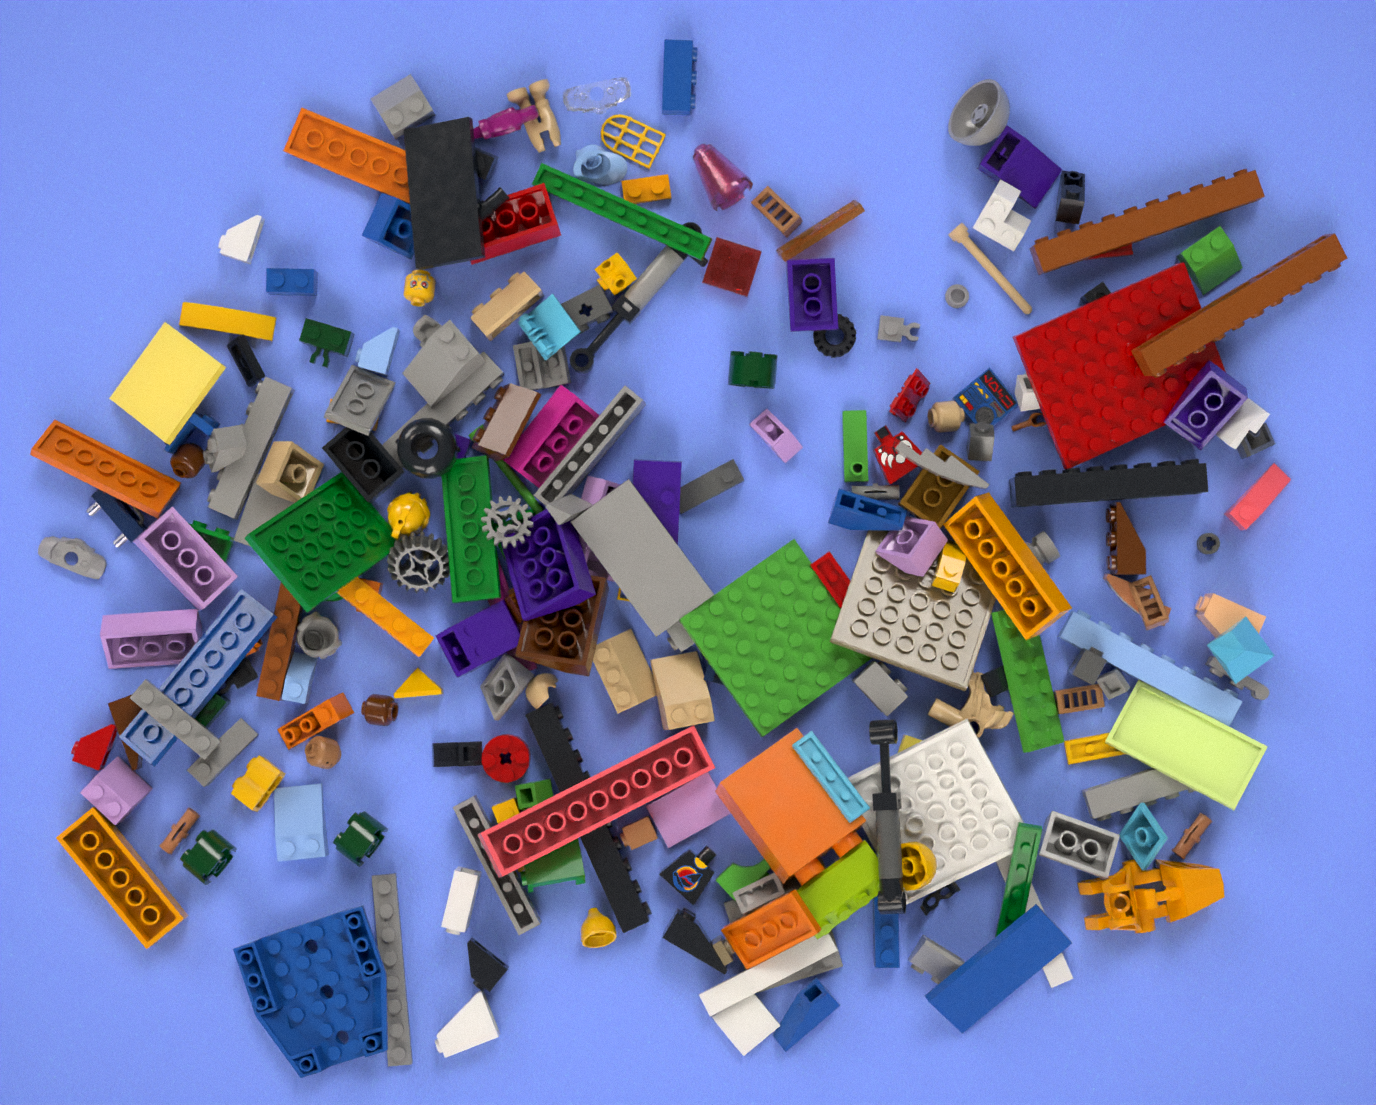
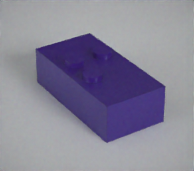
M634 459L633 485L678 544L682 461Z

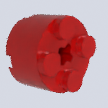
M502 734L494 737L486 744L481 762L485 772L492 779L498 782L509 783L519 779L526 773L530 766L531 753L527 743L519 736ZM509 752L511 754L510 759L512 760V763L506 762L504 764L502 762L503 757L501 756V754H507Z

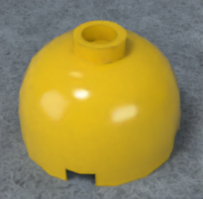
M919 842L901 843L903 888L906 891L921 889L931 883L936 874V857L933 851L925 844Z

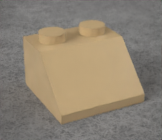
M273 441L256 484L272 495L295 503L314 490L324 464L292 441Z

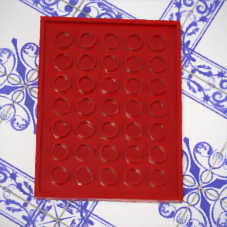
M1184 262L1175 264L1012 337L1064 469L1072 468L1165 426L1164 420L1192 379L1209 360L1225 371L1215 342L1212 341L1205 344L1206 348L1196 354L1190 353L1186 356V361L1176 366L1172 364L1166 368V373L1156 378L1143 375L1131 350L1201 309Z

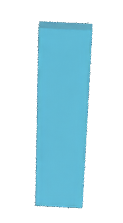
M812 731L792 745V748L849 823L870 809Z

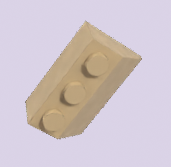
M525 271L521 274L519 272L515 273L509 278V285L503 290L501 288L495 290L489 296L491 300L485 305L481 303L472 310L471 320L489 341L493 340L544 296L539 286Z
M632 629L596 645L593 662L618 714L657 695L653 674Z

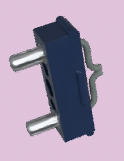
M99 489L92 495L96 502L87 509V513L93 516L101 508L122 532L113 541L117 548L127 540L133 543L147 529L143 523L144 516L137 508L133 507V511L127 503Z

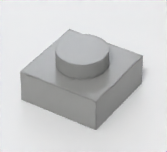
M1118 668L1099 676L1096 680L1108 700L1126 693L1131 688Z

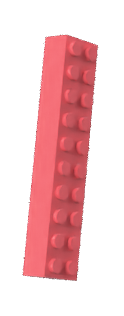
M693 725L477 835L500 878L709 772L715 766Z

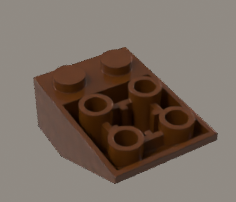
M1112 503L1110 508L1106 509V523H1110V532L1106 533V546H1110V556L1106 557V568L1110 570L1111 575L1146 574V549L1121 503Z

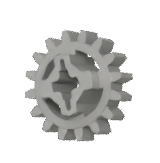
M500 496L499 503L490 502L491 510L488 508L484 509V513L488 516L481 517V521L487 523V525L482 527L483 532L489 531L486 538L488 540L494 538L495 546L502 542L504 549L507 548L508 543H511L515 548L516 541L519 540L521 543H524L523 536L531 535L527 527H533V522L528 521V519L533 517L532 512L526 513L528 509L527 504L522 507L520 506V498L512 502L511 496H508L507 501H503V498ZM509 507L508 510L502 512L498 511L501 508ZM518 512H520L523 517V524L517 521L516 517L518 515ZM511 518L512 525L508 524L505 527L502 520ZM491 520L498 524L497 532L493 530ZM516 533L512 537H506L507 534Z

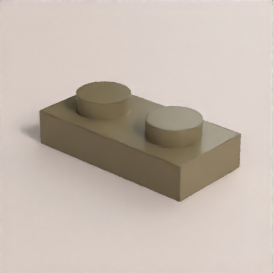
M721 935L714 938L712 946L724 966L733 962L732 954H734V949L728 940H723Z

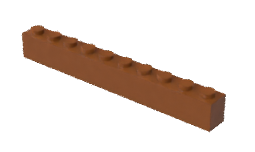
M1247 169L1233 173L1234 177L1227 180L1225 176L1216 178L1211 181L1212 185L1206 187L1203 186V183L1189 188L1190 192L1182 194L1181 191L1172 193L1167 196L1168 200L1162 202L1159 201V198L1145 203L1146 207L1137 209V206L1125 209L1123 210L1124 214L1115 217V214L1107 215L1101 218L1102 222L1094 225L1092 221L1079 225V230L1073 232L1070 229L1057 233L1058 237L1050 240L1048 236L1039 238L1034 241L1035 245L1030 248L1038 275L1259 201L1265 195L1256 170L1250 172Z
M1336 234L1322 235L1131 350L1143 375L1154 376V378L1167 372V367L1172 364L1176 366L1187 360L1186 356L1192 352L1196 354L1206 348L1205 344L1210 341L1216 342L1226 336L1225 332L1244 326L1245 320L1262 315L1264 313L1263 309L1266 307H1274L1284 301L1283 297L1302 291L1303 285L1320 280L1322 278L1321 274L1324 272H1332L1340 268V263L1348 258Z

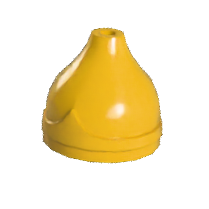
M597 908L589 909L587 918L581 926L582 945L588 948H599L615 941L617 933L613 922L601 914Z

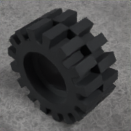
M838 314V328L844 333V339L840 344L833 345L826 340L825 333L827 330L814 331L813 333L814 344L818 348L817 350L825 356H831V358L841 357L848 353L856 341V329L853 322H850L849 318L842 316V314Z

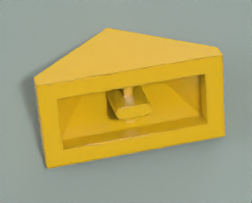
M417 668L396 690L394 698L444 694L443 688Z

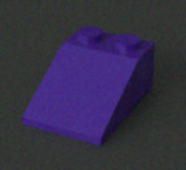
M835 258L787 260L790 332L838 330Z
M1209 360L1192 379L1164 420V423L1198 449L1202 450L1248 399L1247 389Z

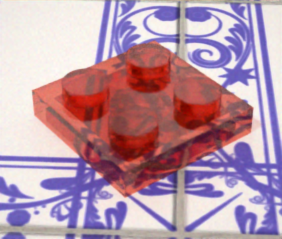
M717 237L702 283L748 297L762 251Z

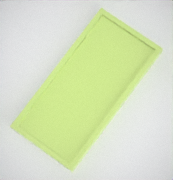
M1140 680L1137 681L1105 740L1106 744L1232 810H1235L1268 747Z

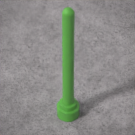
M475 429L472 433L468 435L471 440L473 439V436L477 429ZM504 460L494 461L529 507L533 509L534 513L537 515L544 511L509 464Z

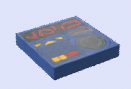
M990 367L953 397V400L957 402L960 408H963L964 413L973 424L983 422L994 426L1018 406L1015 397Z

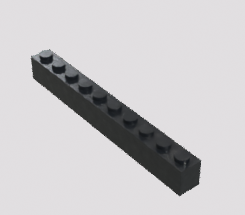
M552 702L525 715L560 792L591 777L588 770L584 772L580 765L584 761L579 750H574L570 741L574 739L568 727L564 728L561 719L564 716L559 705L554 707ZM609 822L580 838L622 932L625 933L649 922L650 918L648 915H651L652 912L647 901L642 902L639 893L642 892L637 879L632 880L629 874L632 871V867L627 857L622 858L619 850L623 849L618 836H612L609 828L613 827V825Z

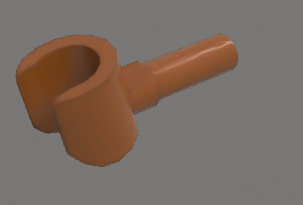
M1031 414L1028 420L1011 426L1013 432L1030 426L1043 427L1046 425V422L1037 423L1036 421L1037 417L1043 414Z

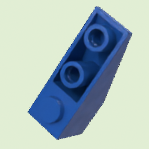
M815 978L797 994L780 1022V1027L776 1029L773 1036L783 1050L787 1052L840 1005L829 990Z

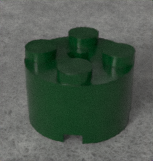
M730 351L728 385L774 389L778 355L764 354L763 356L762 352L749 351L744 356V352Z
M365 811L359 814L355 812L347 822L349 827L344 833L340 832L333 841V844L336 845V850L358 867L364 864L362 861L364 856L370 858L385 837L381 833L388 831L387 827Z
M203 830L196 837L195 841L197 843L194 847L187 849L180 858L183 862V867L204 885L211 883L209 878L212 875L217 878L233 858L230 854L231 851L236 852L237 850L234 845L215 830L209 832Z

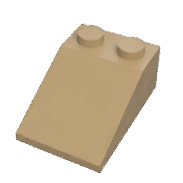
M697 651L650 660L663 730L715 721L711 697L706 681L703 680L704 674Z

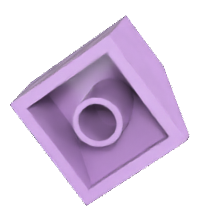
M906 516L902 531L890 530L875 552L905 573L923 577L948 539L935 522Z
M118 756L99 772L80 793L114 825H117L135 809L153 788L134 770L132 771V768Z

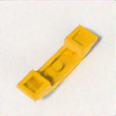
M183 302L179 325L237 335L244 334V336L273 341L277 318L236 309Z

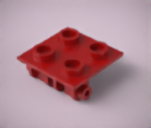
M916 368L914 373L908 376L903 384L905 387H901V393H897L898 397H895L889 406L891 408L889 412L896 417L898 416L905 423L908 418L914 415L917 409L916 405L921 398L927 395L929 385L931 384L919 369Z

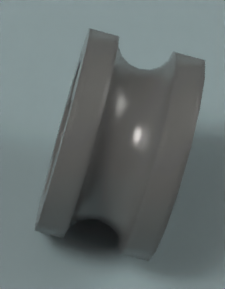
M1213 533L1202 534L1197 540V548L1203 554H1213L1220 547L1219 538ZM1206 537H1210V541H1214V545L1210 547V550H1206L1207 547L1202 545V542L1206 541Z

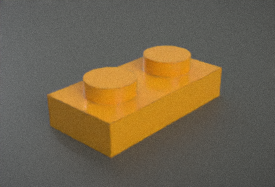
M668 174L621 181L624 200L633 204L672 199Z

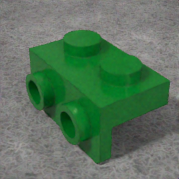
M193 520V523L189 525L227 564L234 538L229 536L230 531L216 527L214 532L206 529L207 524Z

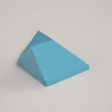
M1247 617L1238 621L1207 644V647L1235 684L1275 656Z
M1145 803L1139 804L1119 834L1142 871L1148 868L1168 839Z

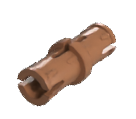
M188 807L177 824L174 823L171 826L172 830L159 846L168 854H172L182 839L188 837V831L197 819L200 818V815Z
M1199 813V816L1189 829L1183 831V837L1172 849V852L1184 860L1195 843L1201 841V835L1212 823V820Z

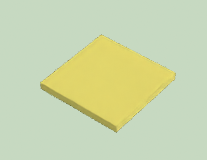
M164 322L109 399L170 445L226 367Z

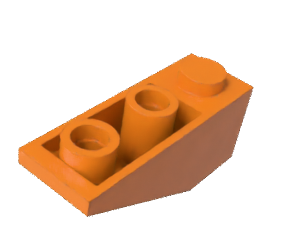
M342 692L277 730L289 750L354 714V711Z

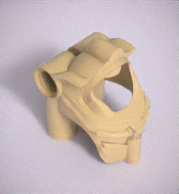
M973 669L968 684L969 696L962 709L958 710L936 698L927 715L949 727L968 718L969 722L974 721L978 724L976 735L979 738L983 734L984 729L991 728L993 730L1006 727L1014 713L1004 711V707L999 704L998 706L991 704L990 697L984 690V682L981 677L983 673H975Z

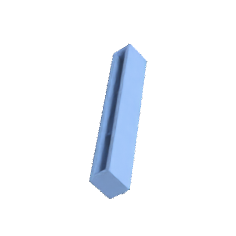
M1078 610L1077 613L1074 611L1070 612L1057 637L1081 650L1083 648L1089 650L1092 646L1103 652L1102 658L1106 659V663L1227 726L1231 725L1243 702L1237 699V693L1227 688L1224 691L1218 689L1215 681L1204 677L1203 680L1196 677V671L1186 666H1183L1182 669L1175 666V660L1162 654L1161 658L1153 654V648L1143 643L1140 646L1132 643L1133 638L1122 632L1119 635L1111 632L1112 627L1102 621L1096 624L1089 620L1091 618L1089 614Z

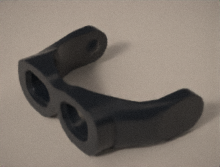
M953 882L936 890V892L928 895L922 901L921 910L927 916L930 911L938 906L940 899L950 898L960 891L959 887ZM944 888L949 889L948 894H940L941 890H943ZM935 897V903L929 906L927 901Z

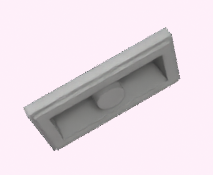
M570 494L547 504L546 508L557 524L561 525L576 518L591 507L592 504Z

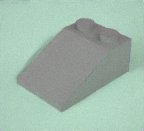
M449 320L431 335L402 374L433 408L486 361L452 321Z

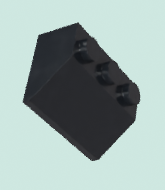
M346 427L322 447L368 503H372L380 497L405 472L372 432L367 436Z

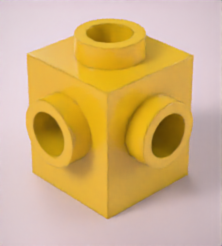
M615 253L594 269L599 275L597 279L599 285L604 291L609 289L614 296L637 279L618 253Z

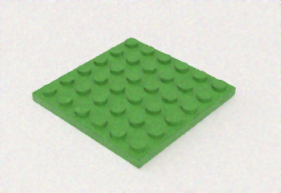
M795 539L679 620L761 737L768 734L872 659V657L829 642L841 608L810 566L812 563Z

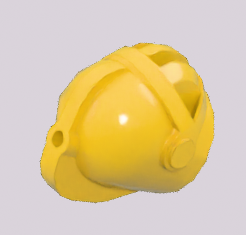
M412 492L397 496L390 502L387 512L388 522L393 529L391 537L401 540L404 534L410 537L413 531L418 535L427 528L431 515L425 498L421 499L420 493L412 494Z

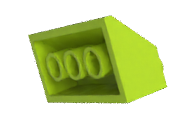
M865 840L797 890L822 929L818 934L814 935L817 940L823 935L828 934L839 923L847 920L850 915L867 905L870 900L878 895V857Z

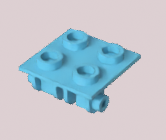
M554 294L550 295L529 314H523L518 322L545 361L581 332Z

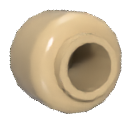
M955 401L936 402L928 410V423L930 427L939 433L957 431L960 428L961 422H964L965 419L963 408H960Z

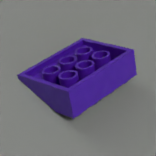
M545 509L528 519V521L533 522V527H527L531 535L523 536L524 543L518 540L516 541L515 548L511 543H508L507 548L504 549L501 542L524 621L578 605L596 595L577 530L571 523L572 520L558 525L550 512ZM516 533L507 534L506 537H512Z

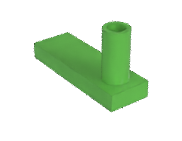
M866 410L842 411L844 482H868Z

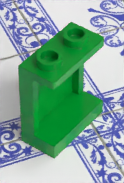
M578 838L524 865L525 871H521L520 874L522 885H527L528 892H533L534 887L575 880L576 885L585 883V872Z

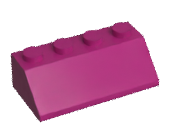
M560 385L519 437L510 457L502 460L540 488L600 415L575 394Z

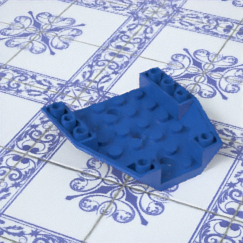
M364 906L349 908L262 937L233 949L256 1018L300 1078L322 1072L328 1067L362 1056L366 1058L388 1050L387 974ZM309 940H314L317 943V952H311L308 949ZM325 985L333 989L332 997L324 995L323 987ZM339 1031L347 1032L349 1036L347 1043L340 1041L338 1037Z

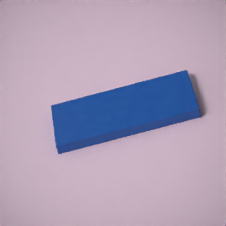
M1035 904L928 992L925 997L934 1008L963 1034L1069 947L1072 942L1044 911Z

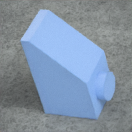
M392 327L364 343L363 348H359L356 354L355 362H358V367L388 376L400 330Z
M294 652L286 674L282 700L302 704L309 703L318 657L313 658L306 654Z

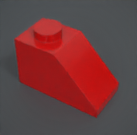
M110 724L76 741L71 751V754L74 755L72 761L98 771L103 770L118 733L116 725Z

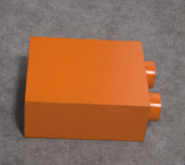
M796 728L722 780L715 792L782 884L795 876L801 886H803L825 869L818 860L821 856L834 849L839 858H841L863 842L856 831L866 822V819L861 815L851 823L847 821L792 748L795 742L804 737L799 729Z

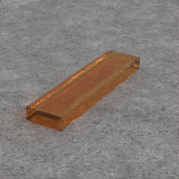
M853 200L777 248L776 252L786 262L865 212L859 202Z

